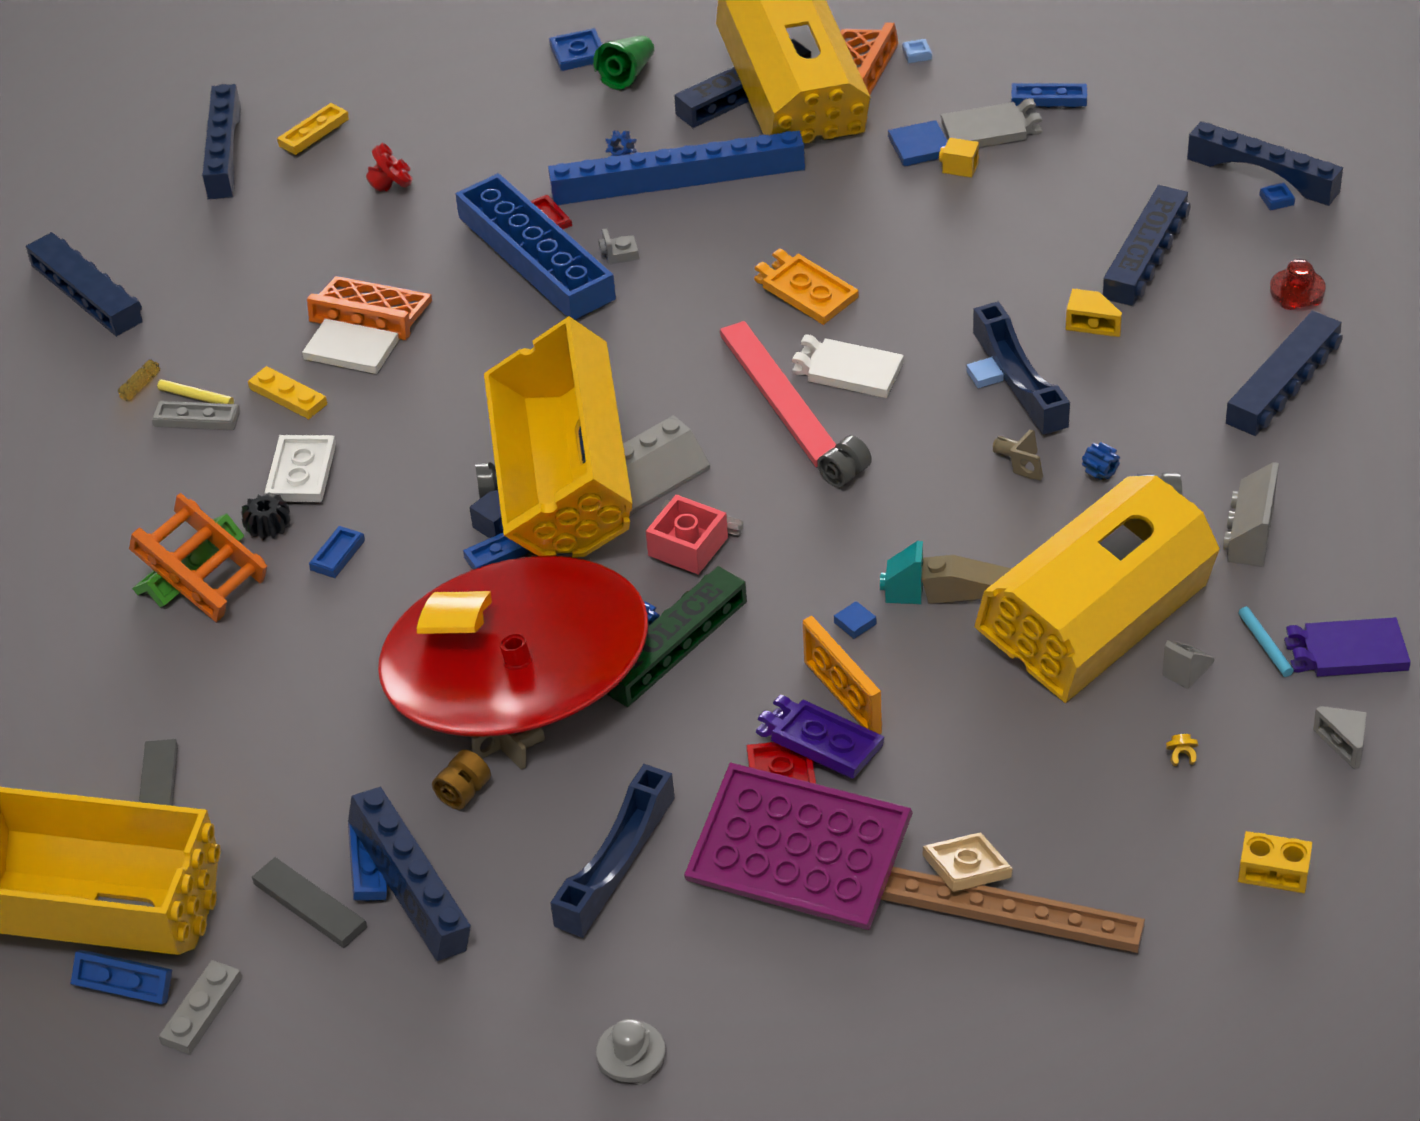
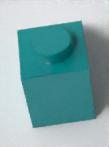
M923 541L914 542L887 560L886 573H880V590L885 591V603H922Z

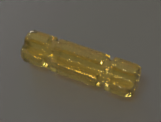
M151 359L145 362L126 383L118 388L119 397L130 401L136 393L160 372L158 362H154Z

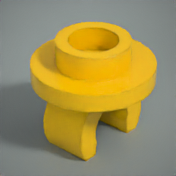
M1190 734L1173 735L1171 737L1172 741L1166 743L1167 750H1174L1171 754L1172 765H1178V754L1180 753L1187 754L1189 764L1194 765L1197 756L1193 748L1198 746V740L1191 739Z

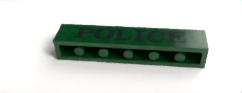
M717 566L711 573L706 574L690 591L685 592L681 599L670 608L664 610L659 618L651 625H648L647 639L637 662L607 695L626 707L634 703L747 603L746 581L720 566Z

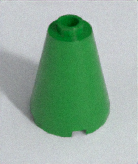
M639 35L602 44L595 51L593 57L595 72L598 71L602 78L600 80L602 83L617 90L630 86L654 54L653 42L647 36Z

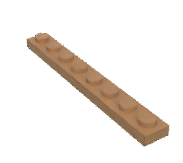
M897 867L892 868L881 900L1138 953L1145 924L1144 918L984 885L953 892L940 876Z

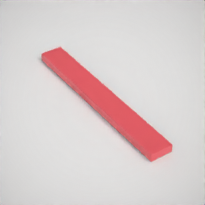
M742 321L721 328V338L814 466L818 467L817 461L819 457L834 448L835 442L747 323Z

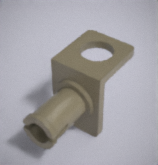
M1029 430L1019 441L1005 438L1001 435L995 438L993 452L1011 457L1013 473L1036 480L1043 478L1040 457L1036 455L1038 450L1034 430ZM1029 461L1033 464L1034 471H1030L1025 467Z
M541 727L516 734L473 736L472 752L484 758L501 749L522 770L526 768V749L543 742L545 736ZM493 738L487 748L480 749V745L485 739Z

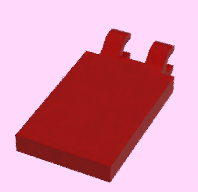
M775 742L746 745L749 767L816 784L813 761Z

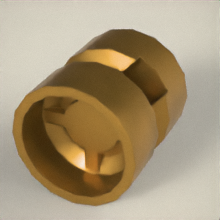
M463 749L449 762L448 767L444 768L433 779L432 789L443 803L453 809L460 810L474 797L475 792L479 791L490 779L491 771L480 756L470 750Z

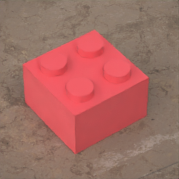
M677 494L646 530L648 556L697 575L701 573L728 539L726 512Z

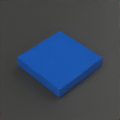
M595 28L549 38L550 47L561 71L593 65L595 51L602 45Z
M936 120L888 130V138L903 166L939 159L941 147H945L947 144V139Z

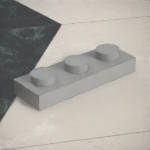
M211 960L158 1036L160 1043L190 1055L241 981V971Z

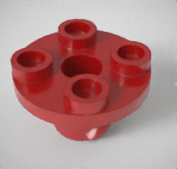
M383 142L372 149V155L377 164L374 167H368L367 181L374 189L381 192L384 190L386 192L389 191L393 182L407 188L413 180L408 173L411 170L409 165L403 159L397 160L392 155L393 152L389 146Z

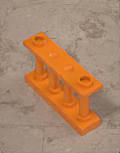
M179 493L176 496L174 507L176 514L152 534H147L139 527L131 534L129 550L217 623L225 614L227 606L225 598L249 576L262 583L268 565L265 564L261 556L248 550L204 513L194 500L188 499L182 493ZM185 521L198 531L174 552H169L160 545L163 539ZM206 539L219 549L196 571L190 570L181 562ZM228 557L241 567L218 589L211 588L203 581Z

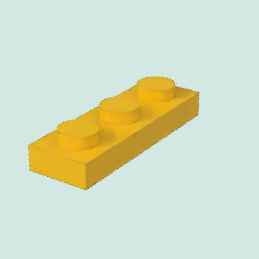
M329 103L277 138L278 146L297 155L349 120L348 111L333 103Z
M268 366L248 380L249 389L307 419L312 418L327 405L325 395Z

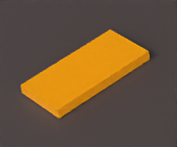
M813 616L803 619L805 664L861 726L881 734V691Z

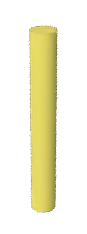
M162 379L159 380L157 385L158 390L208 403H234L233 397Z

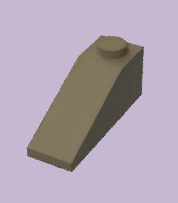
M957 555L923 557L922 582L929 604L982 599L983 592L1012 568Z

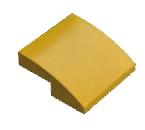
M491 591L434 592L427 600L421 612L417 625V634L475 633L484 624L483 611L492 603Z

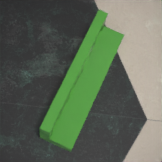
M227 513L213 519L238 541L244 537V534ZM206 539L181 562L190 570L196 571L219 549ZM154 570L132 588L137 595L148 592L159 607L165 606L180 593Z

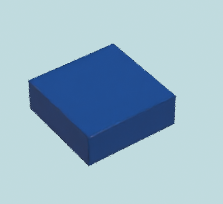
M1285 183L1260 188V197L1269 210L1295 204V197Z
M857 601L834 615V623L853 639L877 624L876 616Z

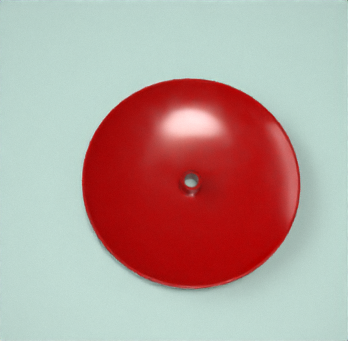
M533 556L489 564L468 571L441 584L415 602L399 618L387 635L381 649L378 667L380 683L387 699L399 713L409 720L434 731L461 736H498L536 729L562 720L590 706L612 690L629 673L642 653L647 639L648 615L645 603L640 593L625 577L610 568L588 560L562 556ZM491 591L492 603L483 611L484 624L475 633L417 634V625L421 612L427 600L434 592Z

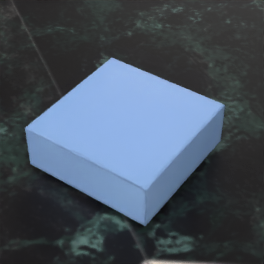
M926 39L902 43V50L908 63L932 60V52Z
M992 357L967 364L966 372L977 388L1003 381V372Z

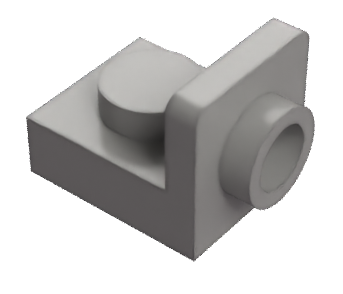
M602 229L603 239H598L601 255L606 254L608 264L639 259V251L634 235L610 239L608 229Z

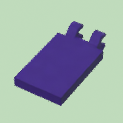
M1397 617L1305 623L1304 629L1298 625L1286 627L1288 637L1284 638L1286 648L1292 650L1294 660L1290 662L1294 672L1315 670L1316 677L1409 671L1411 661Z
M779 695L773 701V704L780 708L777 707L773 712L763 711L758 716V720L763 722L756 729L758 735L762 737L771 736V741L852 779L882 748L884 736L806 700H802L797 704L784 695Z

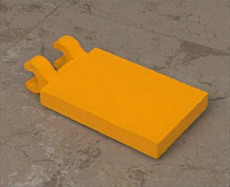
M779 248L772 253V256L777 259L772 263L774 269L765 262H760L754 267L756 271L760 272L754 277V280L759 284H763L764 289L822 325L858 299V289L799 253L792 257L786 251Z

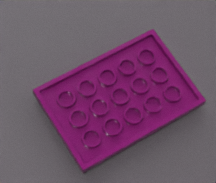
M730 762L684 877L686 881L870 930L913 813L909 807Z

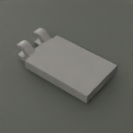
M1032 98L1025 99L1018 106L1015 105V102L941 114V123L947 139L950 137L979 142V147L1026 140L1028 134L1037 135L1042 133L1040 124L1034 125L1035 123L1042 122L1040 114L1035 113L1034 110H1028L1029 108L1036 107Z

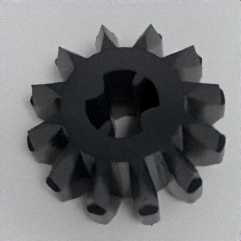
M270 492L265 496L257 494L256 499H247V505L242 506V524L252 538L260 536L262 540L267 536L275 538L276 533L283 534L285 527L290 526L289 505L280 495L272 496Z

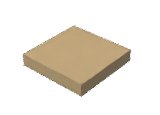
M981 832L923 846L922 856L953 892L1012 878L1013 868Z

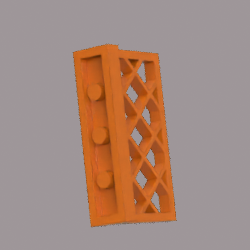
M885 23L882 30H841L844 40L846 38H853L845 41L851 56L854 57L853 60L856 66L861 64L857 69L869 95L899 44L895 23ZM863 44V45L858 46V47H856V48H854V49L852 48V47H854V46H856V45ZM869 50L868 53H866V54H864V55H861V56L859 55V54L864 53V52H866V51Z
M335 276L319 295L311 293L307 298L310 322L322 324L324 319L336 320L396 332L399 339L407 340L410 336V326L432 302V294ZM354 295V296H352V297H348V298H344V299L342 298V297ZM378 299V301L367 303L368 301ZM402 304V306H397V307H393V308L390 307V306H395V305Z

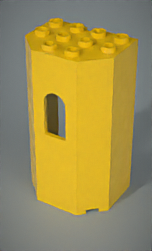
M718 0L716 25L763 135L800 130L803 143H809L818 135H822L824 139H832L865 132L870 95L826 0ZM808 25L820 51L819 56L812 59L799 56L786 28Z
M568 316L532 340L534 345L532 349H519L484 373L503 533L505 537L537 556H556L559 553H572V557H585L629 530L630 511H632V497L607 342ZM580 425L586 459L585 463H583L579 440Z
M1128 476L983 592L974 627L1010 658L1014 659L1017 657L1021 659L1029 674L1060 700L1067 703L1206 586L1220 548L1203 511L1193 502L1187 500L1158 476ZM1123 524L1144 542L1120 561L1099 543Z
M0 787V934L175 955L195 949L199 937L203 936L206 931L208 913L214 909L217 899L215 889L221 849L220 845L216 843L214 836L215 827L210 822L208 811L206 809ZM107 897L148 902L154 907L99 901L98 898Z

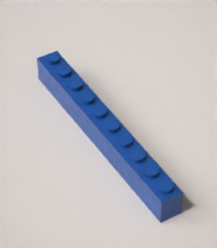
M799 130L743 139L736 138L721 142H709L693 146L686 145L679 148L659 149L643 153L636 152L629 155L609 156L601 159H586L572 163H559L548 166L552 199L557 205L802 171L805 170L804 144Z

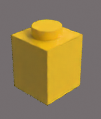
M949 137L946 146L941 147L939 153V162H942V173L972 178L979 163V142Z

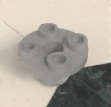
M624 1019L608 1028L601 1035L596 1047L597 1061L603 1074L620 1082H634L640 1085L647 1083L651 1076L660 1069L666 1052L664 1039L660 1032L653 1026L635 1019Z

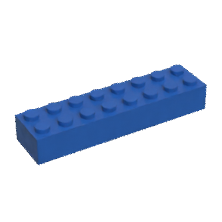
M497 173L455 193L459 218L567 317L570 316L575 320L616 299L614 275L501 174Z

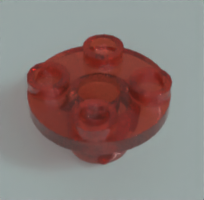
M1295 259L1288 263L1287 269L1279 271L1272 277L1270 292L1281 303L1282 308L1294 310L1297 307L1321 304L1326 286L1323 278L1315 273L1310 262L1304 259Z

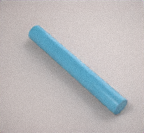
M1249 607L1241 608L1238 612L1239 616L1284 677L1292 675L1294 669Z

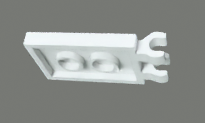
M804 335L801 345L806 346H804L802 352H796L793 356L792 362L796 364L792 369V373L808 375L809 382L887 398L904 363V355L825 338L823 343H820L814 336Z

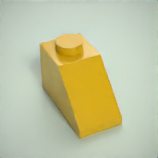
M1072 288L1066 309V330L1120 337L1122 312L1100 292Z

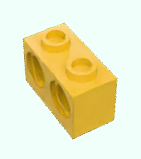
M1246 831L1238 882L1305 893L1312 842Z

